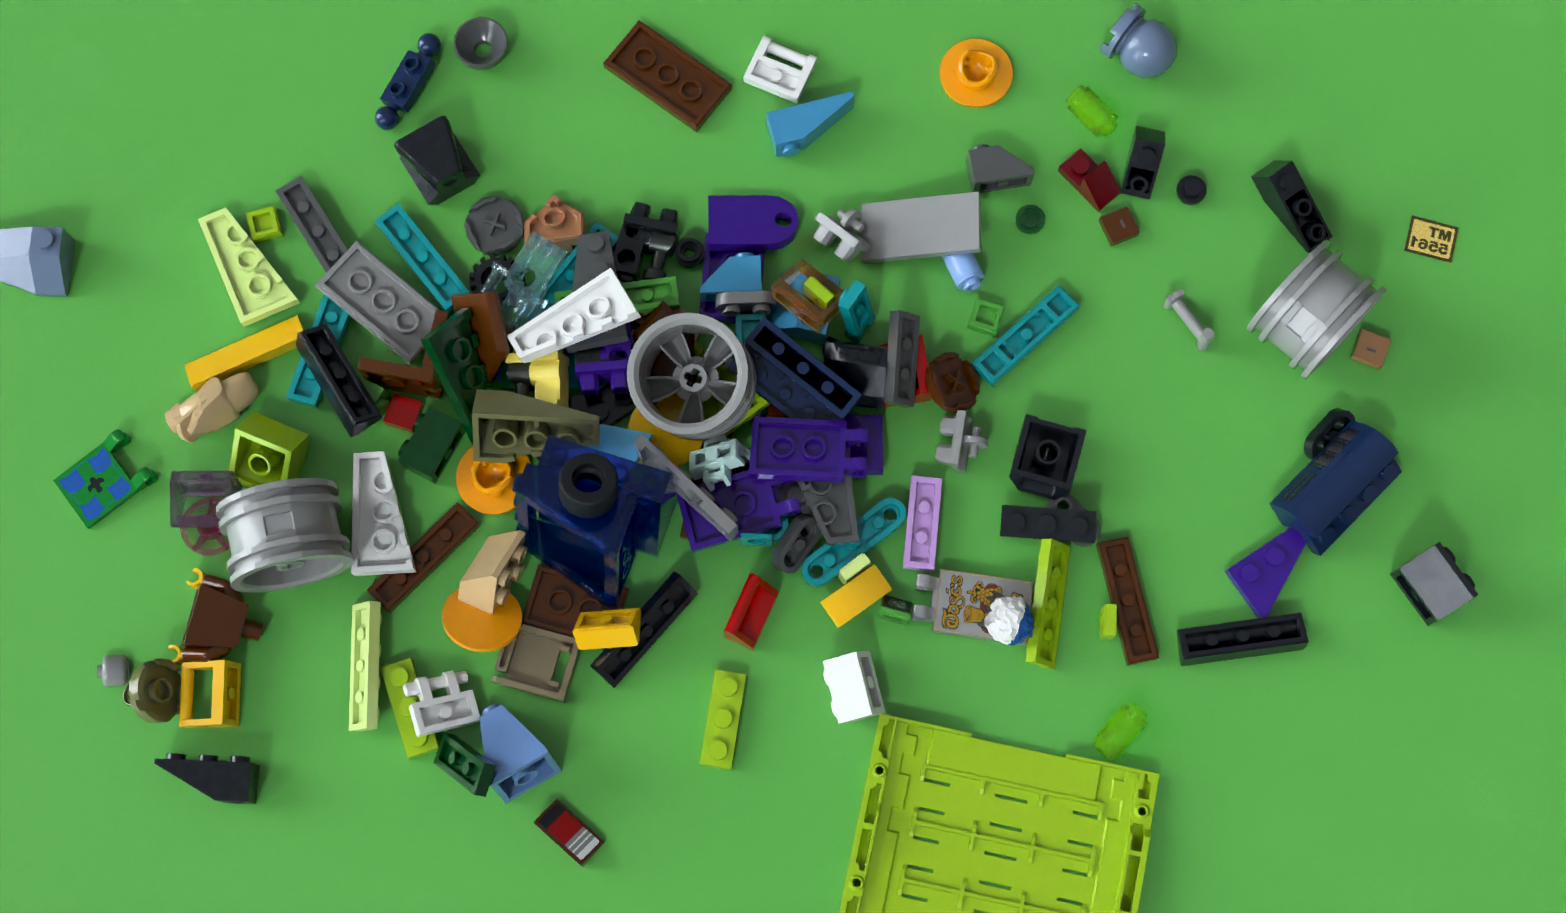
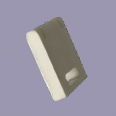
M521 624L519 636H516L510 644L500 649L494 668L496 671L506 673V678L493 675L491 682L565 703L580 653L575 638ZM560 652L570 655L562 684L552 681Z

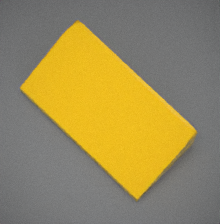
M629 608L581 612L572 631L578 649L588 650L637 646L640 636L641 609Z

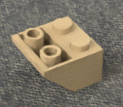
M518 530L489 536L460 581L458 600L491 615L499 604L503 606L509 597L510 585L512 582L517 583L520 580L525 568L521 563L527 552V547L524 546L526 533Z

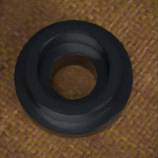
M694 238L683 239L675 247V258L683 267H696L704 259V247L700 241ZM688 250L695 252V255L691 258L686 257L684 254Z

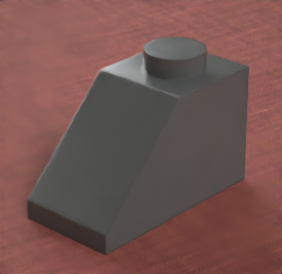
M983 144L968 150L966 165L972 192L979 191V193L1031 185L1034 176L1033 168L1000 146L989 147V145Z

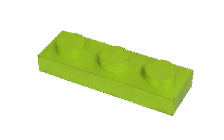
M408 658L380 668L408 759L411 760L438 750L439 742L436 733L417 737L409 706L412 703L420 702L417 694L406 697L403 691L404 684L412 683L415 678H418L413 659Z
M715 670L700 766L732 770L746 674Z

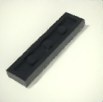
M674 571L641 608L638 645L605 648L590 667L609 685L615 688L698 593L680 574Z

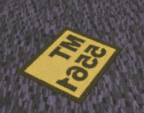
M1412 215L1404 251L1451 263L1459 228Z

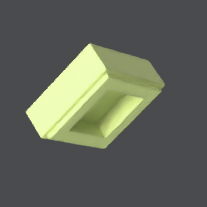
M861 553L839 570L838 578L845 585L869 568L871 561L865 553Z

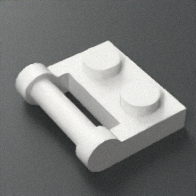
M764 35L746 70L743 81L797 104L811 74L816 68L818 57L812 54L806 56L774 43L772 38ZM770 53L774 56H777L779 58L802 66L803 68L800 71L796 68H793L791 66L766 57V55Z

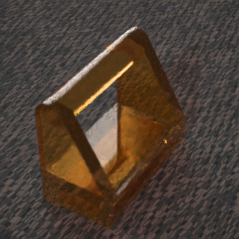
M801 259L771 286L772 297L818 334L840 311L838 305L839 298L844 290L804 259ZM800 273L804 274L807 278L810 276L815 277L834 294L835 301L823 312L790 286Z

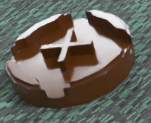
M945 352L932 359L926 368L925 377L927 389L933 401L943 410L950 413H957V410L965 411L974 406L977 401L975 400L976 395L980 391L978 375L973 366L967 360L963 361L958 356L960 355L955 352Z

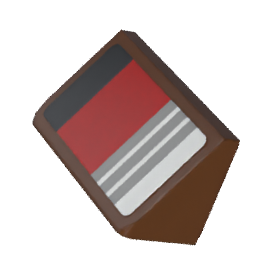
M558 799L533 822L582 867L605 843Z

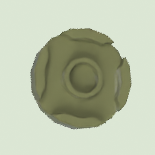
M162 658L151 659L141 663L134 670L130 681L124 689V703L133 707L137 715L148 723L171 721L175 715L180 714L181 677L177 672L181 671L180 667L171 660Z

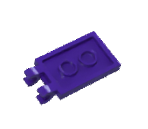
M753 416L749 478L844 483V474L855 478H866L867 458H850V448L868 449V429H847V420Z
M749 470L731 475L730 486H726L725 482L721 481L715 483V490L710 491L705 483L696 485L699 489L700 487L706 489L714 497L715 500L713 502L721 510L724 507L727 508L738 519L736 524L739 533L732 541L741 539V533L758 534L782 527L781 517L802 513L798 498L795 497L781 502L777 488L792 484L794 480L750 479ZM676 493L693 553L731 542Z

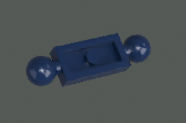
M426 33L419 38L417 43L419 52L407 51L384 90L380 100L387 106L379 108L375 114V122L381 129L391 130L395 128L399 121L398 110L408 113L436 66L434 60L430 58L437 55L441 49L440 39L436 35Z

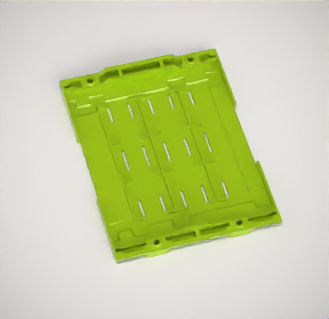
M879 714L839 913H973L974 910L987 913H1138L1160 774L1065 754L1064 757L972 738V733ZM877 767H881L883 769L882 774L876 773ZM925 779L947 783L950 786L925 782ZM997 794L1007 796L1011 798L1025 800L1027 802L1025 804L1021 802L995 797V795ZM919 807L944 812V815L921 811ZM1139 808L1144 809V815L1139 814ZM1073 811L1097 816V819L1073 814ZM990 823L1021 829V832L990 826ZM917 836L939 842L938 844H935L931 842L913 839V837ZM1068 840H1072L1076 842L1092 845V848L1067 842ZM990 852L1016 858V861L985 855L984 853ZM908 865H912L921 868H926L933 870V873L907 867ZM1067 869L1087 874V876L1062 872V870ZM854 879H858L860 881L859 887H855L853 885ZM979 880L1011 887V889L1007 890L980 884ZM902 894L927 899V902L902 897ZM1057 898L1080 902L1082 905L1057 901Z

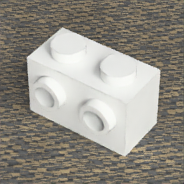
M870 650L855 651L823 661L825 668L823 676L830 688L832 696L831 708L838 720V724L886 713Z

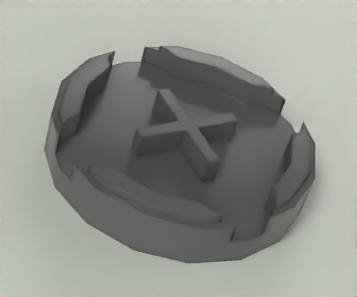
M492 196L481 199L470 208L467 219H465L464 227L468 240L476 250L483 254H495V256L506 254L516 248L524 236V218L521 210L514 202L502 199V197Z

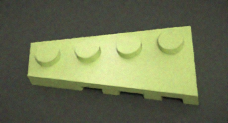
M226 207L198 219L243 327L300 303Z

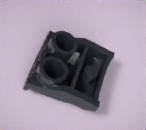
M825 341L823 364L862 394V398L856 406L882 410L887 369V347Z

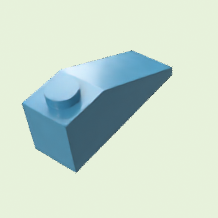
M850 91L766 113V125L775 156L783 155L790 157L798 154L800 150L807 148L853 109V92Z

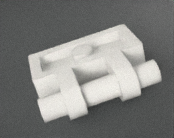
M453 670L442 672V675L430 679H427L425 676L415 678L414 682L403 685L406 697L417 694L420 702L412 703L409 706L417 737L480 721L473 689L460 692L459 689L460 684L468 683L466 671L456 673ZM442 688L447 691L446 696L433 698L431 692Z

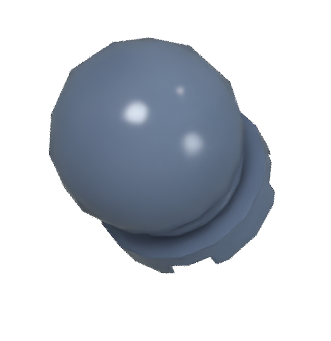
M1134 3L1133 10L1128 8L1110 32L1115 36L1109 44L1106 42L1102 44L1100 52L1109 59L1119 55L1121 64L1132 75L1140 78L1157 77L1172 66L1177 57V42L1174 34L1166 24L1155 19L1144 20L1146 10L1137 3Z

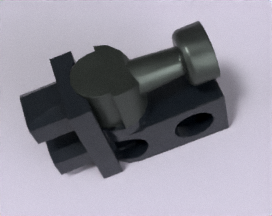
M635 202L630 214L625 213L624 223L613 254L617 277L621 282L639 281L644 254L652 255L651 267L644 269L641 280L667 277L663 268L667 258L674 255L680 236L678 212L676 210L662 209L660 219L656 220L649 218L651 206Z

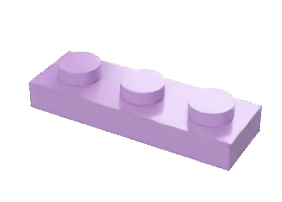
M911 475L902 569L934 572L942 478Z

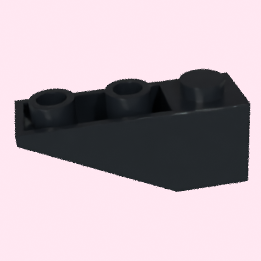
M1274 160L1251 176L1264 202L1307 253H1311L1324 240H1329L1333 237L1293 161Z
M166 753V759L155 758L154 764L215 801L235 804H256L260 765L250 763V757L231 756L230 762L218 761V756L198 755V760H186L185 754Z

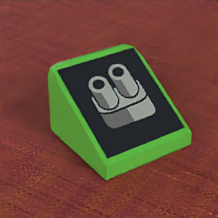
M884 595L878 616L885 620L906 625L910 620L913 603Z

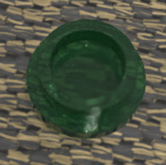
M1036 205L1021 207L1015 217L1016 226L1021 232L1026 234H1036L1041 231L1046 220L1044 212Z

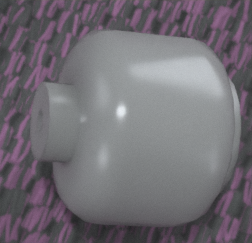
M124 655L105 656L102 660V665H97V678H102V684L106 687L125 685L127 680H129V660Z

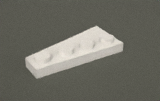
M609 268L507 337L517 356L525 364L641 318V315L615 272Z

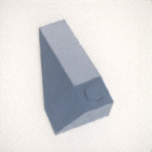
M30 226L0 229V281L4 284L24 289L37 296L68 297L75 239L63 227Z

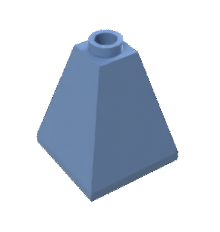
M493 704L483 710L479 720L484 757L496 765L494 781L490 786L505 803L562 772L547 748L502 704Z

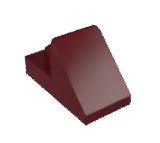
M1081 148L1059 166L1058 172L1098 212L1121 193L1107 162L1104 160L1097 165Z

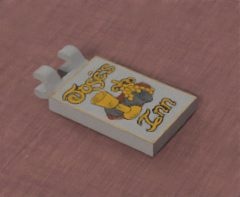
M940 569L938 578L931 575L918 574L915 590L933 592L931 608L923 605H914L911 620L933 623V633L996 641L984 625L985 617L992 610L990 608L991 604L996 598L1009 596L1023 597L1024 602L1027 603L1031 610L1034 582ZM1028 638L1019 643V645H1026Z

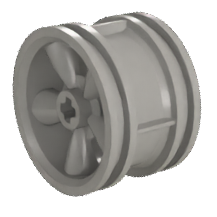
M678 313L664 317L652 324L636 341L627 365L628 389L640 413L655 426L683 439L707 440L729 432L743 420L755 398L757 374L748 349L727 326L703 314ZM700 333L714 336L705 352L704 358L699 356L691 357L685 335ZM662 350L677 364L673 377L651 376L653 364ZM734 355L737 364V382L719 380L716 368ZM697 372H700L698 376L702 378L701 383H694L693 387H690L692 382L688 380L689 376H696ZM675 393L685 400L678 422L666 418L655 403ZM714 396L726 405L713 417L707 420L704 419L702 402Z

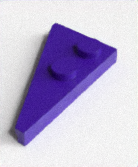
M1289 528L1225 571L1257 618L1268 616L1306 544L1302 535L1297 530Z

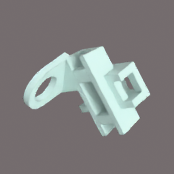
M725 435L705 440L703 449L689 453V471L694 480L703 478L710 491L715 490V483L724 481L726 486H730L731 469L745 464L750 465L751 452L736 438L731 440Z

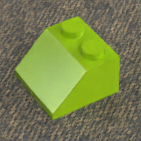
M253 412L235 428L227 479L249 488L269 482L296 479L305 461L309 434Z

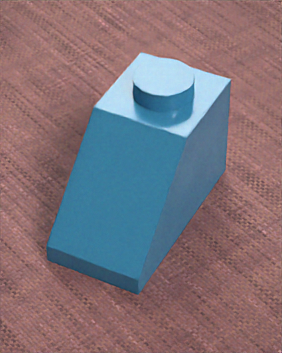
M742 252L736 256L729 257L700 287L701 302H715V296L723 292L762 291L760 255L754 256L753 253Z

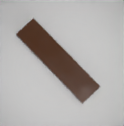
M457 502L411 547L416 572L383 574L367 591L391 613L481 525Z
M1124 537L1097 543L1096 546L1111 604H1117L1116 625L1126 665L1129 666L1159 659L1129 538Z

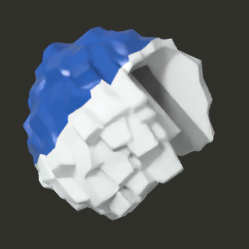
M1009 596L996 598L990 606L992 610L989 611L984 620V625L994 640L1012 646L1022 643L1028 637H1032L1034 629L1032 610L1024 602L1023 597Z

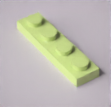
M366 601L352 605L349 731L362 732L378 729L380 716L378 690L381 683L379 676V657L381 655L380 626L382 623V615L380 613L381 602Z

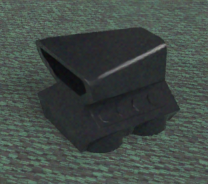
M446 116L436 118L394 143L397 153L401 156L399 157L428 205H439L474 185L480 177L479 172L453 133L451 124Z

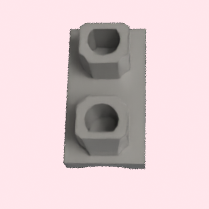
M852 208L848 212L840 209L837 217L841 219V222L831 215L827 216L823 212H819L815 219L820 222V225L813 238L823 245L830 247L837 236L840 237L842 241L834 253L847 262H851L859 251L868 252L872 245L853 232L855 229L860 233L865 227L860 222L862 213L858 209Z
M957 410L956 416L941 417L940 433L943 436H953L952 445L938 444L935 459L940 464L952 466L956 472L966 473L968 457L977 458L978 449L988 448V440L980 437L982 428L973 427L974 420L967 416V411Z

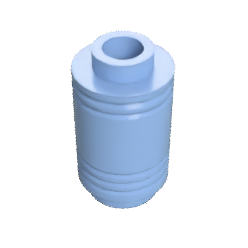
M974 253L942 256L958 290L970 292L981 286L984 274Z

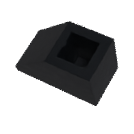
M1140 126L1135 127L1121 187L1122 194L1146 199L1151 198L1165 148L1164 131Z

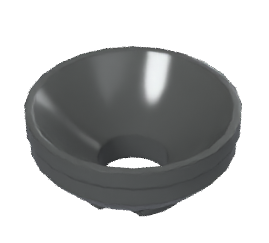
M486 17L473 18L458 28L454 36V49L458 58L469 68L475 70L490 69L504 59L508 49L507 35L504 28L495 20ZM487 44L491 46L492 51L486 57H479L475 54L477 46Z

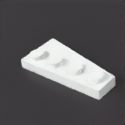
M384 451L353 453L352 555L354 561L351 566V573L354 576L416 572L390 464Z

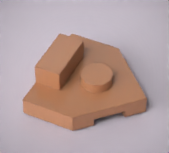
M553 194L545 202L546 206L536 215L532 214L524 222V244L527 252L542 250L545 257L570 254L574 249V245L578 244V236L586 234L584 214L576 208L569 207L563 203L562 199Z

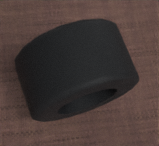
M583 453L570 458L564 463L559 472L558 486L562 505L571 514L580 518H595L604 515L612 509L617 500L618 474L615 466L607 458L595 453ZM584 479H594L601 483V488L591 493L582 492L576 488V483Z

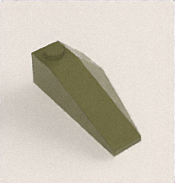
M477 389L472 409L474 461L508 463L515 461L516 457L532 454L534 458L543 456L545 451L559 449L565 452L599 445L600 416L510 391Z

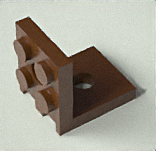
M436 310L431 331L450 317L448 312ZM425 352L422 368L360 357L357 369L365 379L380 387L430 398H442L444 386L427 352Z

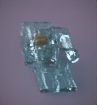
M534 231L530 234L509 270L495 261L492 263L491 267L493 270L480 292L495 291L503 275L507 277L504 286L509 289V293L501 305L507 336L543 312L549 302L544 298L547 294L545 290L568 253ZM533 270L536 275L535 282L530 286H525L523 284V276L526 272ZM507 337L509 350H511L512 345Z

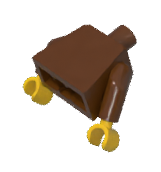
M198 568L192 569V572L199 575V579L194 583L186 581V583L196 590L181 646H168V649L177 650L178 652L176 659L171 661L177 665H182L184 662L217 660L226 657L231 650H235L238 647L240 637L258 641L263 623L245 619L249 605L244 603L243 595L231 588L229 580L206 575Z

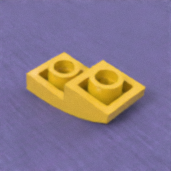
M873 564L820 603L837 628H839L893 589L877 566Z

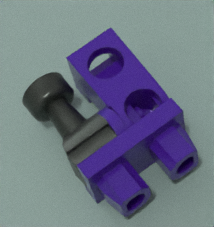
M632 321L626 323L629 341L575 352V373L584 397L600 395L599 383L611 382L613 394L629 393L627 365L633 349Z

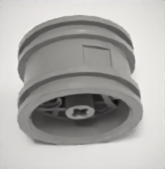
M1327 240L1319 244L1292 271L1263 304L1246 328L1250 333L1258 330L1261 333L1258 339L1262 343L1267 340L1271 341L1292 359L1289 364L1291 368L1295 369L1300 366L1304 370L1301 376L1305 380L1336 350L1387 291L1383 286L1376 290L1371 286L1375 281L1371 276L1364 280L1340 259L1343 256L1341 251L1337 250L1334 253L1329 251L1331 243Z
M322 478L286 479L253 486L220 501L216 506V515L220 519V533L227 536L232 557L227 561V571L231 574V588L235 591L251 593L291 589L331 578L350 568L354 561L353 555L349 552L350 541L341 534L337 516L342 510L341 500L337 497L339 494L338 485L334 481Z

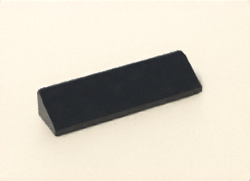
M324 324L298 332L296 347L350 437L360 434L381 420L382 414L328 326Z
M1301 613L1178 629L1176 631L1181 666L1305 649L1309 643Z

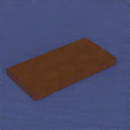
M640 20L603 63L605 69L695 132H698L732 90V84Z

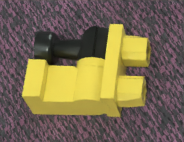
M513 348V353H509L506 358V363L508 364L506 374L508 379L514 383L515 393L529 397L530 387H535V399L568 407L569 357L563 354V349L524 364Z

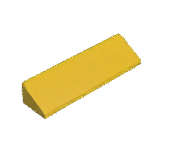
M296 315L185 364L191 387L197 392L211 378L216 377L223 381L230 376L247 371L296 349L297 334L304 331L299 316Z

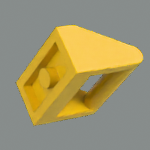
M229 660L182 663L179 727H239L241 663ZM194 670H213L211 718L193 719Z

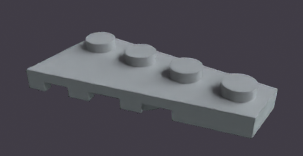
M641 434L633 442L640 461L729 541H732L739 533L736 524L738 519L725 507L721 510L713 502L715 500L714 497L703 487L699 489L691 481L692 478L679 466L676 467L660 448L654 446Z

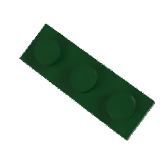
M443 732L433 763L474 795L486 797L488 788L494 781L496 765L455 734Z

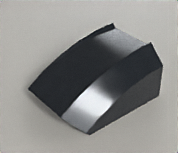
M1026 414L1009 475L1016 488L1020 491L1053 500L1069 494L1087 430L1076 427L1070 428Z

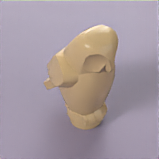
M248 372L237 373L223 381L216 377L211 378L199 391L183 403H177L170 410L165 411L166 422L174 434L178 433L181 440L193 443L203 434L219 431L241 417L240 412L258 397L259 388L252 375Z

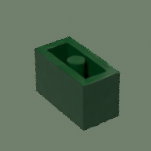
M429 407L425 414L421 413L414 425L415 432L410 440H405L398 452V456H400L398 461L403 468L436 484L466 431L462 423Z

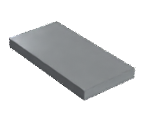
M979 191L861 204V223L865 225L864 230L861 232V238L872 245L867 253L861 251V261L864 264L982 252L981 195Z
M358 241L316 283V288L409 365L425 349L420 339L431 332L435 312L439 309Z

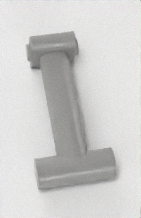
M1178 289L1167 297L1164 308L1170 309L1173 307L1197 338V349L1206 351L1214 337V331L1201 325L1182 300L1184 290Z

